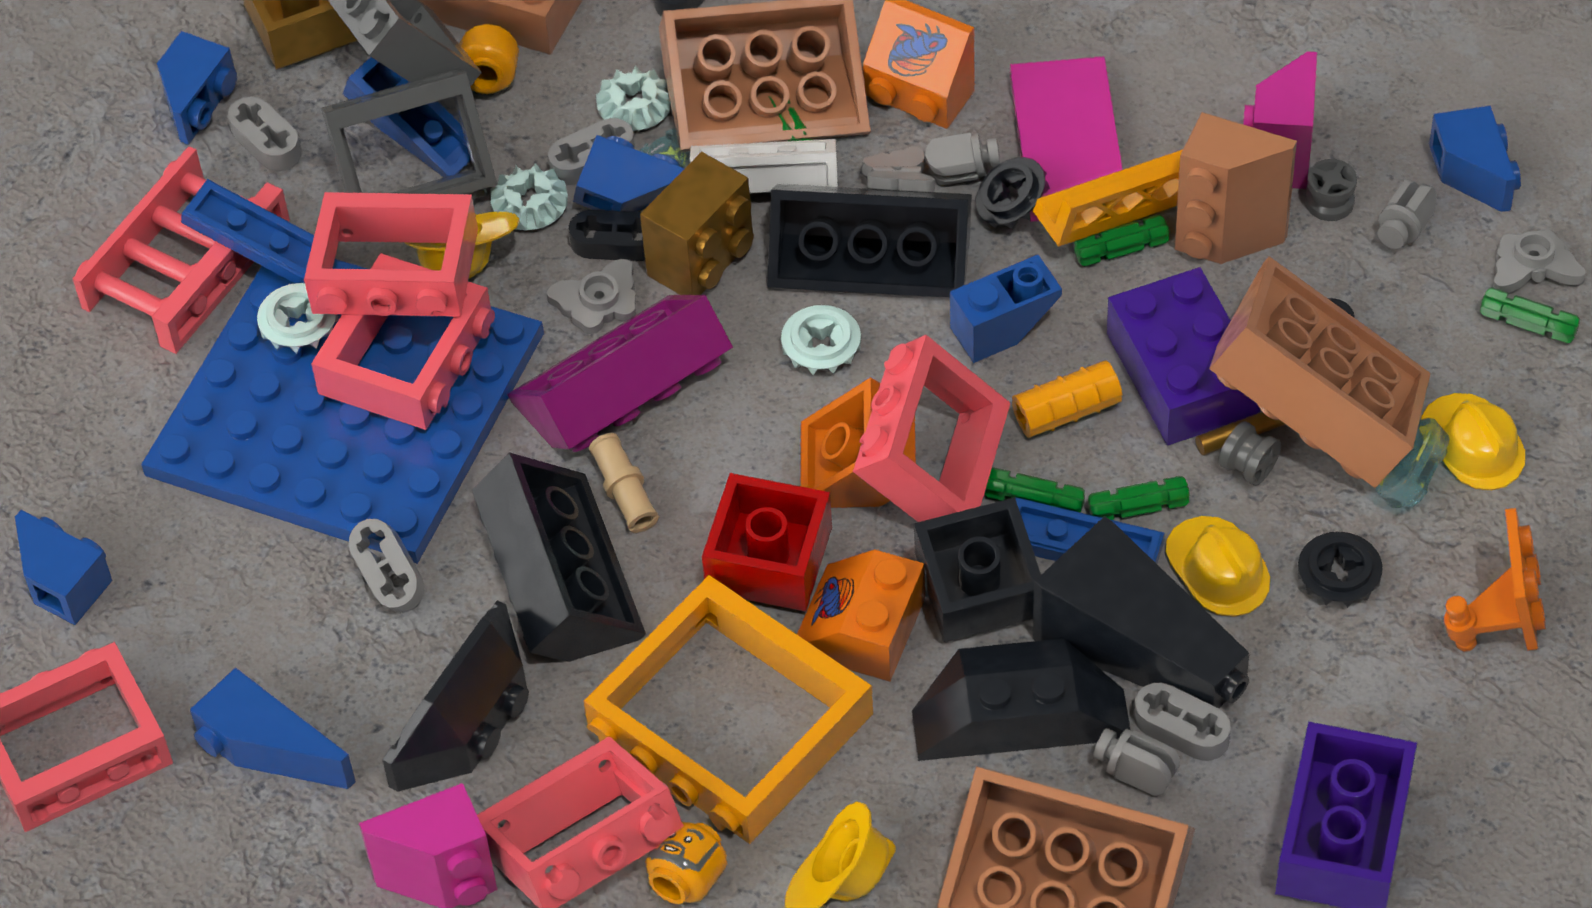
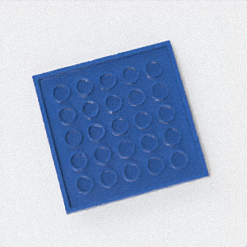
M335 259L333 269H367ZM261 266L141 465L144 475L348 542L353 528L359 522L366 519H378L391 526L398 533L413 562L418 564L509 398L507 394L515 388L543 337L542 321L491 306V310L495 313V319L490 325L489 335L485 339H480L473 351L468 371L463 376L459 375L451 387L446 408L442 407L440 413L435 414L428 428L424 430L319 395L311 363L328 337H322L319 340L317 349L310 344L300 346L297 354L290 347L286 346L276 350L270 340L263 339L257 322V314L261 303L276 289L295 283ZM302 314L299 318L289 317L290 326H294L298 321L308 322L306 314ZM388 315L358 366L413 384L453 319V316ZM371 533L368 536L370 545L367 548L382 552L379 543L385 537H379L375 533Z

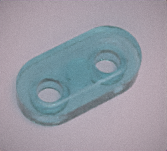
M1426 418L1419 421L1413 448L1376 487L1377 493L1392 508L1412 507L1418 504L1427 494L1428 484L1439 463L1447 454L1450 440L1449 435L1435 419Z

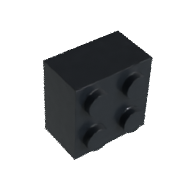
M1015 498L914 523L915 555L917 561L924 563L925 586L943 642L1033 619L1034 581L1041 573Z

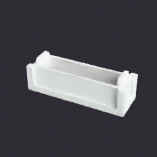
M836 139L691 146L690 163L702 151L748 177L750 193L771 192V189L777 184L838 187Z

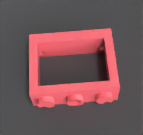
M324 192L304 277L312 314L461 317L478 233L472 194ZM339 241L447 243L441 271L333 269Z
M382 253L379 254L371 269L431 270ZM468 281L461 317H453L413 384L358 366L388 315L342 314L311 363L318 394L426 430L435 414L440 413L442 407L446 408L450 397V389L457 377L465 375L468 371L473 351L481 338L485 339L489 335V328L494 322L495 313L491 310L487 287Z
M927 335L906 344L895 346L890 352L889 359L884 362L885 371L879 390L871 403V416L866 431L859 441L862 444L853 472L917 522L980 507L1011 403ZM924 386L959 413L939 481L903 454Z
M115 642L102 648L91 649L83 653L78 659L51 671L38 673L29 681L0 693V736L115 683L139 727L22 782L0 740V782L25 832L173 764L165 737Z
M610 736L477 814L487 837L492 863L538 908L560 907L654 850L665 839L683 827L669 788ZM603 760H606L605 765L599 768V764ZM620 795H623L631 802L534 862L524 855L525 852ZM505 820V824L498 828V824ZM553 865L552 870L548 873H545V870L549 866Z

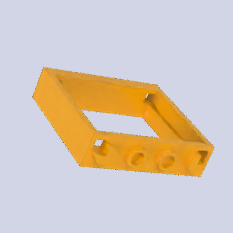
M710 575L583 701L587 729L599 737V742L610 736L654 776L666 784L671 794L679 802L686 806L694 804L708 814L712 823L721 832L726 827L749 844L873 715L872 685ZM706 623L830 707L745 797L621 710Z

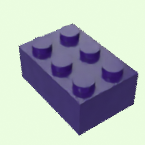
M1201 267L1108 297L1107 336L1167 446L1260 413L1261 410L1256 402L1239 390L1226 387L1216 374L1209 369L1217 344L1231 320Z
M1308 721L1279 859L1275 894L1342 908H1387L1417 742Z

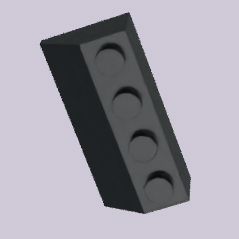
M777 184L771 189L767 288L950 298V291L966 284L972 194Z
M509 452L472 489L480 511V518L485 525L495 560L500 567L509 599L513 604L520 623L524 641L530 653L570 662L642 639L646 632L586 474Z

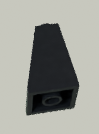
M1106 516L1098 521L1034 581V641L1065 638L1102 671L1142 687L1151 683L1168 684L1218 709L1226 701L1229 703L1235 702L1244 693L1249 684V677L1247 676L1249 652Z

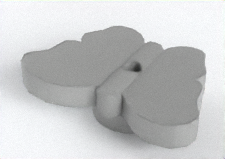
M911 146L903 150H893L889 154L878 153L863 158L862 173L867 176V187L916 192L935 191V179L922 174L925 155L924 151L918 146Z
M1551 230L1529 231L1521 235L1506 234L1500 239L1497 251L1493 288L1511 293L1521 288L1531 278L1535 282H1541L1545 277L1568 285H1580L1584 283L1586 271L1576 261L1573 254L1565 250V243Z
M618 259L606 265L602 271L586 275L581 281L568 279L556 282L547 290L548 303L558 308L565 317H571L572 324L582 329L586 334L597 333L602 329L604 322H611L614 318L620 321H627L636 315L633 264L629 260Z

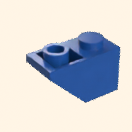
M181 31L157 62V66L180 142L189 145L198 131L208 125L213 111L224 96L226 97L232 93L236 85L237 73L234 68L230 48Z
M1491 105L1433 114L1429 147L1441 182L1500 212L1511 211L1514 190L1520 189L1521 186L1520 170L1515 160H1509L1506 129L1503 124L1496 123Z
M596 135L577 182L573 202L592 210L637 212L645 209L685 168L680 167L678 161L670 156L659 153L651 156L634 149L632 143L616 136L604 138Z
M1035 255L950 291V329L972 362L975 363L1017 345L1062 296V288L1040 256Z
M20 510L15 516L23 573L33 602L46 611L76 625L113 581L105 559L106 554L91 539L81 538L79 540L64 532L52 519L48 517L38 519Z

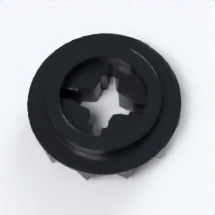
M1016 157L1000 163L986 175L979 186L976 195V208L979 215L996 229L1002 225L1014 229L1020 218L1031 221L1030 212L1035 207L1037 199L1041 198L1050 189L1045 179L1046 171L1035 160L1026 157ZM1009 186L1018 189L1019 197L1014 201H1011Z
M1347 532L1325 533L1309 541L1300 553L1298 579H1302L1307 595L1316 594L1320 596L1325 605H1328L1331 601L1343 602L1348 608L1354 600L1361 598L1368 601L1372 591L1380 586L1383 571L1381 557L1372 544L1358 535ZM1334 557H1337L1338 563L1342 565L1344 570L1348 571L1346 581H1341L1335 572H1331Z

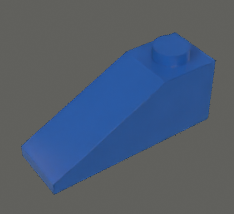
M370 57L348 77L343 95L350 100L406 84L409 81ZM438 101L370 120L375 127L443 177L458 174L471 162L461 124Z
M236 667L190 709L196 728L194 738L201 748L213 757L220 754L237 767L349 789L356 782L348 753Z

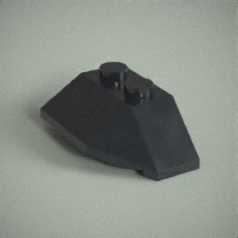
M497 600L492 608L481 618L403 728L397 742L390 747L382 759L389 788L399 792L472 773L483 757L488 758L494 752L499 743L501 731L509 719L517 717L523 711L529 697V690L527 689L523 663L506 604Z
M1065 638L958 649L912 710L918 761L1093 744L1098 742L1106 728L1117 733L1116 739L1120 738L1126 728L1131 730L1124 689Z

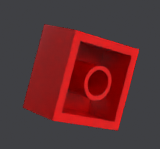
M729 473L702 554L704 579L710 575L745 600L807 611L832 530L830 492Z

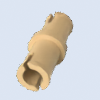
M607 433L597 437L590 444L589 451L595 458L605 479L603 488L610 499H615L631 532L639 533L648 530L657 523L659 515L652 507L642 486L644 476L638 467L632 466L617 434Z

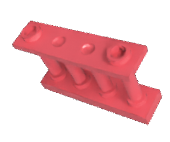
M188 146L176 161H172L166 167L163 176L92 257L85 260L79 266L76 275L72 278L82 309L90 312L106 294L152 316L160 347L174 354L178 353L254 263V261L181 223V214L177 211L191 195L195 196L206 182L196 149ZM267 182L255 197L247 199L289 222L290 218L283 189ZM164 227L209 250L198 263L189 265L148 245ZM134 261H137L181 283L169 297L160 299L119 278Z

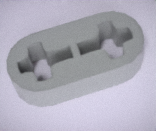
M253 96L243 97L230 106L228 121L232 135L263 166L269 170L282 171L295 166L299 162L302 153L297 131L266 101ZM259 120L260 126L257 127L253 123L254 121ZM272 140L277 146L270 147L269 141Z
M609 118L559 139L549 148V168L554 169L557 177L565 181L566 185H576L596 135L604 138L609 136L623 138L632 143L635 149L634 133L631 125L619 118ZM570 158L571 161L577 162V163L571 164L568 160H565V159Z
M366 519L359 522L349 536L348 545L375 598L382 605L395 612H406L413 609L420 603L424 595L425 585L398 533L391 526L378 519ZM371 533H375L379 537H385L379 543L386 557L382 561L369 550L364 551L370 545L368 536ZM391 570L401 579L409 580L403 586L405 595L402 598L394 594H388L394 588L393 582L387 573Z
M1151 683L1144 686L1137 693L1134 708L1135 723L1139 730L1146 735L1202 761L1214 760L1221 757L1227 751L1231 732L1230 720L1220 709L1164 683ZM1160 704L1168 707L1167 712L1161 711L1157 716L1149 714L1150 708L1156 709ZM1207 727L1215 729V735L1209 734L1205 739L1197 737V731L1204 732Z

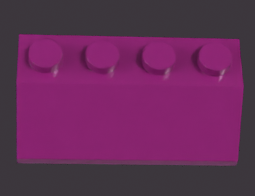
M668 295L507 395L511 403L552 448L571 449L573 452H578L589 447L593 440L599 437L597 432L611 423L616 427L637 417L640 414L638 406L651 398L659 401L677 392L681 388L679 381L694 372L695 376H699L716 368L722 362L719 356L732 349L733 346L706 295Z

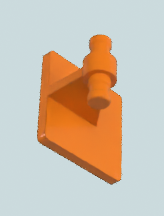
M1516 508L1505 509L1511 567L1469 605H1467L1465 598L1461 596L1450 597L1446 602L1447 611L1444 615L1446 631L1449 638L1455 641L1456 647L1461 651H1470L1475 648L1477 644L1476 635L1478 633L1522 628L1527 651L1537 650L1536 631L1546 629L1542 598H1539L1538 585H1541L1537 554H1534L1530 525L1520 526Z

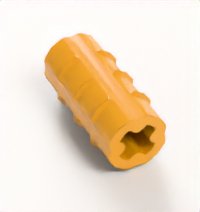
M1104 360L1086 368L1080 367L1078 371L1065 376H1057L1055 380L1042 385H1034L1029 390L1013 395L1012 407L1024 435L1027 438H1031L1049 430L1054 431L1056 427L1072 421L1077 422L1079 418L1095 412L1100 413L1105 408L1121 403L1123 394L1115 371L1111 364Z

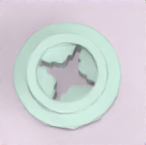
M636 65L631 73L624 74L616 69L613 79L602 80L600 92L596 94L597 109L603 120L619 118L631 125L633 131L644 130L657 125L671 110L666 79H659L654 69L647 73H641ZM638 91H642L643 99L635 97L626 103L625 94L633 96Z
M536 163L530 170L522 171L518 166H515L511 175H499L498 185L490 189L492 211L516 214L520 220L518 227L515 228L518 230H535L550 225L563 214L568 202L565 181L557 177L554 169L542 171ZM534 188L536 194H533L530 200H527L526 206H523L521 195H525L527 189Z
M305 283L289 284L276 289L263 300L257 314V322L263 339L270 340L276 350L286 346L290 347L296 354L300 346L308 344L317 349L319 340L322 337H328L333 330L334 323L338 321V315L312 314ZM302 314H306L308 322L298 321L294 326H290L289 317L299 318Z
M815 305L804 308L793 314L782 329L783 355L789 356L794 368L800 366L807 367L812 375L818 369H829L834 374L839 365L843 363L851 365L854 354L860 350L861 332L859 325L848 312L838 307ZM827 336L830 337V346L819 344L813 347L812 338L816 337L822 340Z

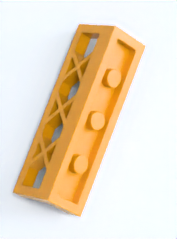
M1183 149L1038 198L1033 212L1059 247L1175 207L1178 203L1180 155Z

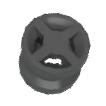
M1324 159L1315 163L1310 168L1307 179L1308 190L1305 198L1307 209L1313 216L1325 221H1338L1347 217L1352 212L1355 202L1354 192L1357 185L1355 170L1351 165L1337 159Z
M1244 421L1237 425L1228 436L1221 449L1218 463L1228 471L1237 469L1242 472L1244 479L1256 486L1263 482L1273 469L1279 457L1282 444L1272 436L1263 438L1258 435L1255 426Z

